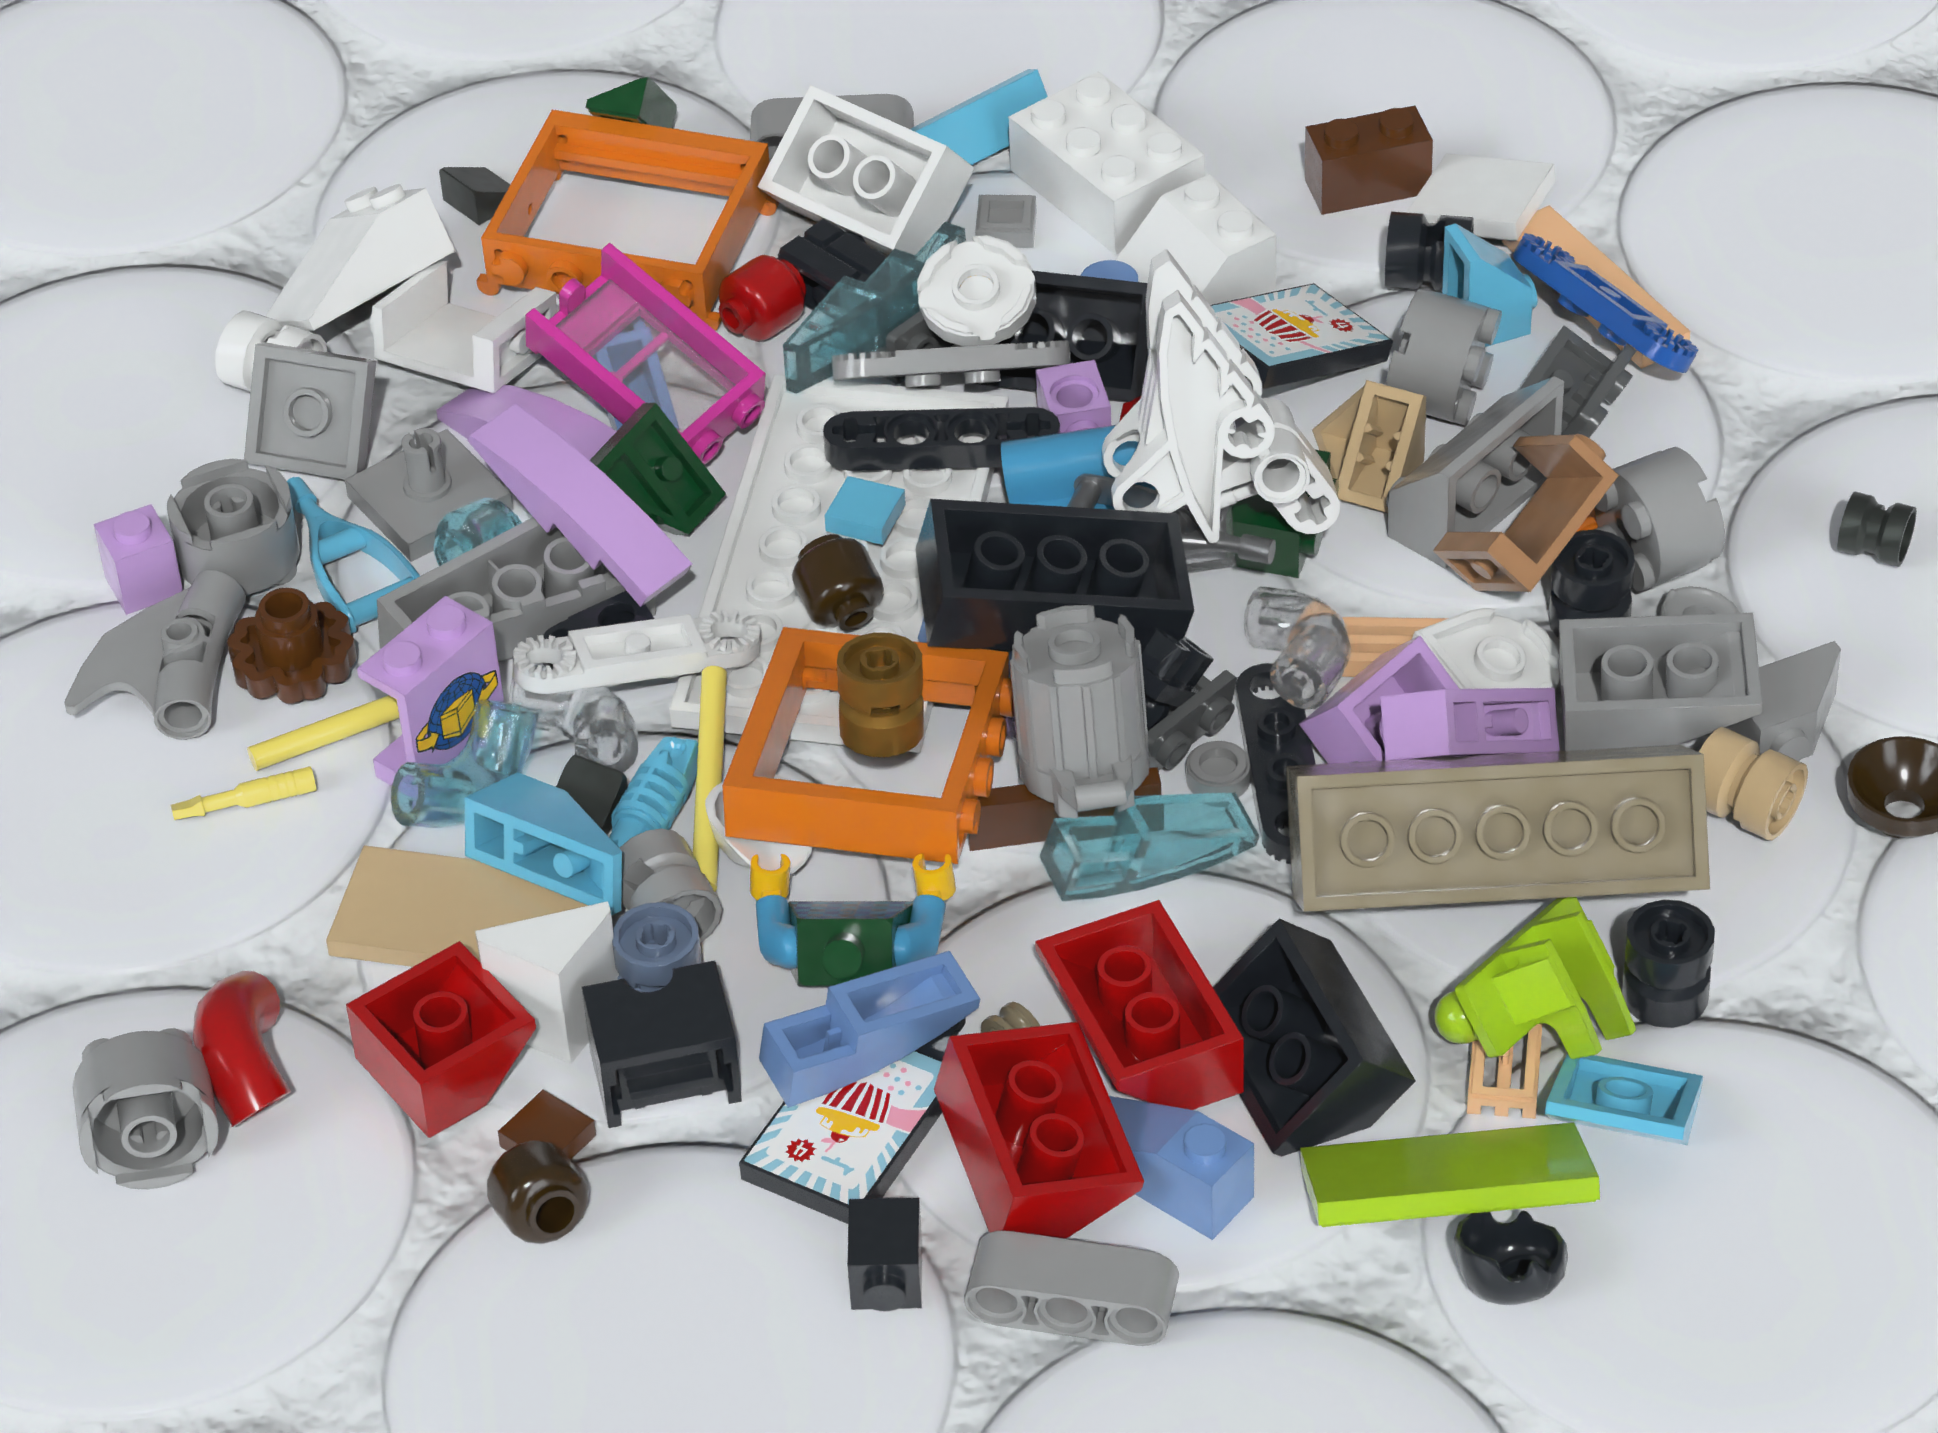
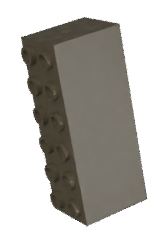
M1681 744L1286 766L1293 898L1304 912L1710 889L1704 754Z

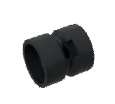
M1391 211L1386 245L1385 287L1419 289L1424 281H1429L1435 291H1442L1445 226L1456 223L1474 234V218L1441 215L1435 223H1428L1424 214Z
M1581 530L1573 535L1552 563L1549 622L1551 630L1558 639L1559 620L1631 617L1632 596L1630 589L1633 587L1635 558L1633 549L1624 539L1606 531Z
M1663 899L1647 903L1637 909L1627 922L1622 994L1629 1012L1639 1021L1655 1027L1674 1028L1687 1025L1696 1020L1708 1006L1711 979L1710 965L1713 959L1715 928L1709 916L1698 907L1679 900Z

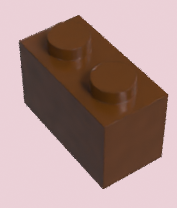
M1415 105L1404 108H1391L1383 112L1346 119H1334L1326 123L1305 126V181L1321 215L1416 197L1432 175L1433 139Z

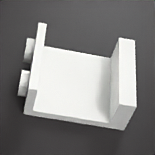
M439 260L419 271L372 306L370 329L373 333L374 359L496 393L504 384L506 385L543 356L540 353L536 355L526 346L525 315L535 308L549 320L557 313L556 292L535 287L497 317L448 303L447 261Z

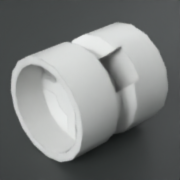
M243 310L232 317L220 336L216 349L215 367L217 376L223 383L251 392L255 344L266 342L327 352L326 342L320 334L285 324L282 326L278 320Z

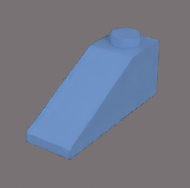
M1109 1096L1144 1179L1142 1190L1135 1195L1213 1240L1254 1198V1143L1199 1111Z

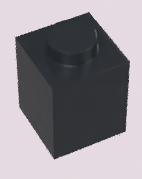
M919 1198L849 1199L847 1267L851 1310L874 1309L886 1312L896 1309L922 1308V1230Z

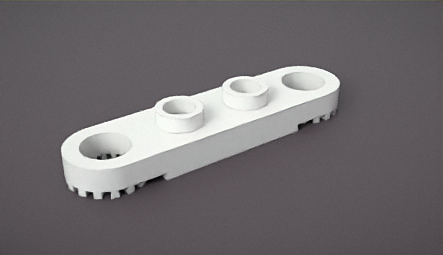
M727 609L721 610V615L714 611L710 612V616L692 618L691 614L571 630L568 631V636L555 638V636L549 635V639H544L543 635H537L536 641L532 637L526 638V643L521 641L517 644V648L515 647L513 650V679L521 688L538 694H552L594 687H614L622 683L657 678H676L685 674L702 672L708 666H719L724 669L740 667L754 661L760 653V624H757L755 617L749 619L750 614L746 612L740 616L738 610L733 609V613L728 614ZM720 638H738V644L736 643L735 639H731V644H727V639H723L722 643H720ZM551 663L554 665L553 670H551L550 666H546V671H542V666L538 665L537 669H535V664Z

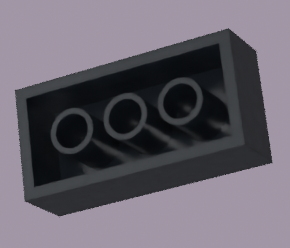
M930 499L915 548L928 646L1013 651L1012 645L1014 644L1015 632L1018 630L1023 636L1030 632V629L1037 626V614L1062 606L1074 605L1094 606L1095 617L1118 624L1120 614L1125 616L1134 627L1135 638L1140 641L1141 645L1154 627L1164 630L1174 638L1177 635H1186L1194 613V605L1178 513Z

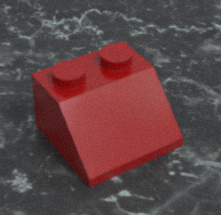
M460 941L346 1004L355 1058L428 1138L487 1105L536 1029L535 1019L488 970L482 968L478 959Z

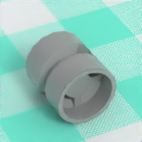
M662 828L648 830L630 838L619 847L622 851V903L626 909L630 910L645 903L656 902L678 905L691 913L698 924L700 943L713 932L720 921L722 908L716 893L705 874L700 871L696 858L681 835L676 831Z

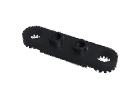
M1263 663L1247 668L1238 677L1236 682V707L1241 724L1244 750L1248 754L1250 761V783L1257 820L1259 821L1262 845L1266 848V853L1269 856L1274 855V860L1281 861L1283 858L1286 859V864H1291L1290 837L1279 832V829H1284V824L1289 827L1286 766L1314 765L1316 763L1311 740L1299 725L1306 719V713L1297 676L1290 669L1282 665ZM1265 686H1269V690L1273 691V688L1276 687V692L1280 693L1282 691V695L1274 699H1262L1255 696L1253 692L1256 694L1258 687L1261 688V691H1264Z

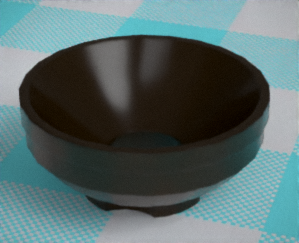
M1894 736L1872 742L1855 754L1850 762L1847 773V792L1854 812L1864 822L1894 838L1921 837L1938 832L1937 743L1911 736ZM1906 801L1918 806L1922 813L1914 818H1900L1890 814L1885 807L1892 802Z

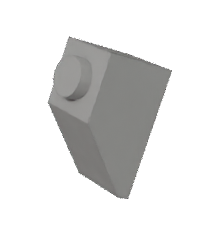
M1833 641L1759 667L1763 702L1762 714L1726 728L1758 742L1760 755L1769 749L1798 761L1813 755L1836 695L1841 648Z

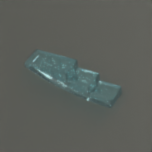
M944 222L916 255L894 249L866 282L844 275L783 344L786 390L797 394L832 377V356L857 353L858 359L859 353L865 352L866 356L867 353L875 352L886 345L888 333L920 311L917 279L926 260L947 243L957 240V244L965 242V228Z

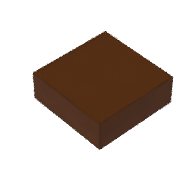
M543 1089L498 1130L500 1147L506 1151L517 1144L535 1140L551 1143L563 1151L569 1160L596 1136L595 1123L592 1118Z

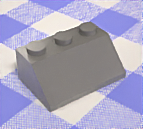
M1554 376L1503 396L1484 413H1478L1473 416L1466 428L1448 443L1437 446L1429 458L1408 476L1400 477L1391 487L1386 500L1388 507V537L1446 569L1449 566L1433 550L1447 532H1490L1537 492L1547 478L1519 453L1513 445L1519 437L1561 435L1564 381Z

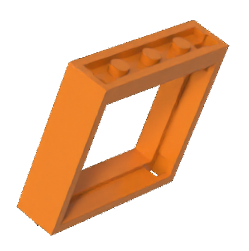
M783 627L722 785L725 836L914 859L918 854H924L925 860L945 862V855L949 854L952 863L958 864L967 833H978L981 804L978 797L988 798L991 792L994 774L992 756L1002 757L1007 731L1005 716H1015L1011 678H1009V652L986 649L931 647L924 642L912 641L917 644L922 653L923 688L921 695L923 701L971 706L942 796L937 798L774 779L807 688L838 691V652L846 642L861 636Z

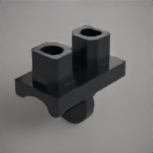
M1156 627L1153 628L1141 645L1148 731L1167 716L1170 705L1179 707L1199 691L1195 685L1214 660L1187 637L1177 635L1174 638L1164 630Z

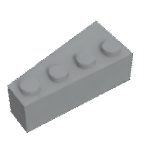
M532 517L378 598L380 649L440 599L447 596L493 622L498 662L513 658V650L515 647L517 648V644L521 641L526 643V638L532 637L536 641L537 635H543L554 625L567 620L569 616L622 593L626 589L604 564L593 570L557 527L547 533ZM656 596L646 603L653 616L656 615Z

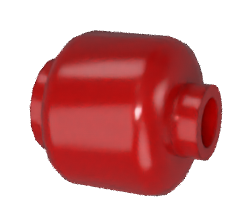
M760 255L725 276L719 287L720 318L731 332L741 334L753 341H765L801 317L804 310V297L806 295L804 280L799 271L788 261L779 260L773 256Z

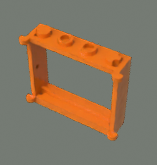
M552 109L481 237L486 274L480 273L476 280L477 287L482 293L489 296L496 295L502 285L531 290L539 287L560 294L562 287L573 278L577 279L586 288L601 275V249L524 237L553 182L560 179L564 170L729 196L695 265L623 253L716 331L722 320L719 313L712 312L711 309L719 295L720 284L724 277L729 275L759 213L766 216L773 215L779 205L778 201L757 187L770 163L768 143Z

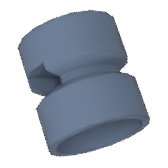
M665 902L645 903L627 911L618 919L613 928L614 939L612 940L615 968L619 973L617 980L625 979L626 983L636 991L654 992L660 990L672 979V969L702 963L698 924L691 913L678 905Z

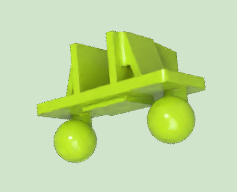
M1577 897L1556 898L1455 987V991H1451L1443 996L1436 1006L1434 1015L1436 1027L1445 1039L1456 1044H1468L1479 1040L1487 1056L1490 1058L1502 1056L1534 1026L1543 1023L1552 1026L1556 1030L1571 1059L1598 1054L1602 1047L1581 998L1588 1004L1606 1040L1629 1036L1636 1031L1623 994L1614 976L1615 966L1592 920L1587 919Z

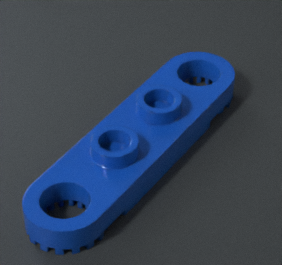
M1527 233L1523 235L1512 255L1513 258L1524 268L1559 292L1560 296L1557 301L1563 307L1580 316L1589 317L1590 315L1601 323L1598 328L1599 333L1612 342L1621 346L1629 344L1652 361L1670 370L1680 373L1688 371L1698 352L1696 345H1693L1690 340L1683 339L1684 336L1681 334L1674 337V331L1670 328L1668 331L1666 329L1668 324L1588 266L1575 264L1576 260H1574V257L1570 256L1567 251H1563L1561 247L1554 246L1551 249L1552 242L1547 240L1545 244L1542 237H1536L1533 234Z

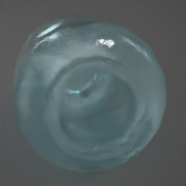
M490 497L474 500L447 513L438 522L434 542L436 561L441 566L522 522L513 510L499 500Z

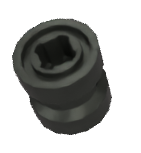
M1857 491L1853 492L1842 518L1838 535V551L1853 555H1859L1865 551L1876 554L1882 563L1897 567L1901 566L1908 552L1914 532L1917 514L1916 507L1895 503L1885 510L1884 505L1878 504L1874 496Z

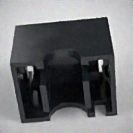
M715 960L672 969L673 975L670 982L664 988L654 992L636 991L626 983L625 979L582 987L590 1053L608 1128L622 1126L620 1111L645 1108L648 1105L698 1095H709L723 1090L726 1092L728 1104L742 1102L736 1038Z

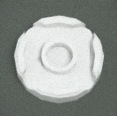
M988 235L972 236L973 241H965L957 244V240L947 243L926 260L917 279L919 309L928 328L944 341L960 346L994 345L1011 338L1028 322L1036 305L1035 276L1025 254L1010 242Z

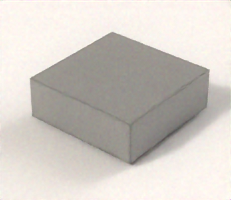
M979 195L975 236L988 235L1008 241L1016 248H1033L1037 212L1036 196Z

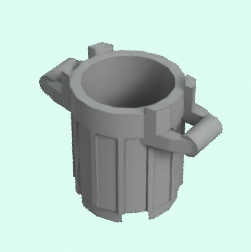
M1091 605L1062 606L1040 612L1036 615L1037 626L1030 629V632L1024 636L1018 630L1015 632L1014 644L1012 645V660H1009L1021 780L1031 793L1054 803V809L1061 818L1078 819V812L1117 806L1118 812L1135 806L1134 790L1141 785L1149 774V745L1141 644L1135 638L1134 627L1121 614L1118 618V624L1095 617L1094 606Z

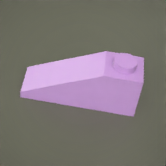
M1555 688L1440 689L1380 696L1382 713L1380 735L1384 743L1385 761L1560 751Z

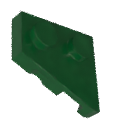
M643 403L589 460L630 497L659 528L675 535H689L726 495L725 491L657 403Z

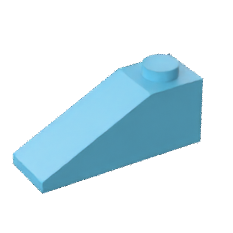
M516 772L465 797L466 857L588 906L608 901L611 915L621 911L622 851L567 791Z

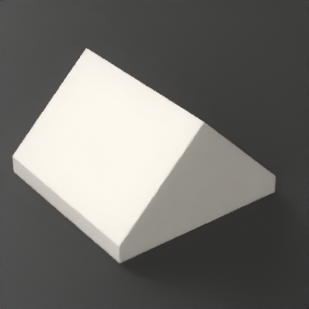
M608 901L475 931L482 968L488 970L535 1019L536 1029L526 1045L570 1064L589 1043L582 987L617 980L619 976L615 968L612 945L614 933Z

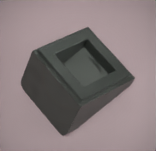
M443 167L439 170L443 200L478 225L493 217L510 186L508 182L486 167Z
M572 755L565 765L556 787L567 791L608 835L612 830L611 814L627 789L628 784L626 775L621 771L578 755Z

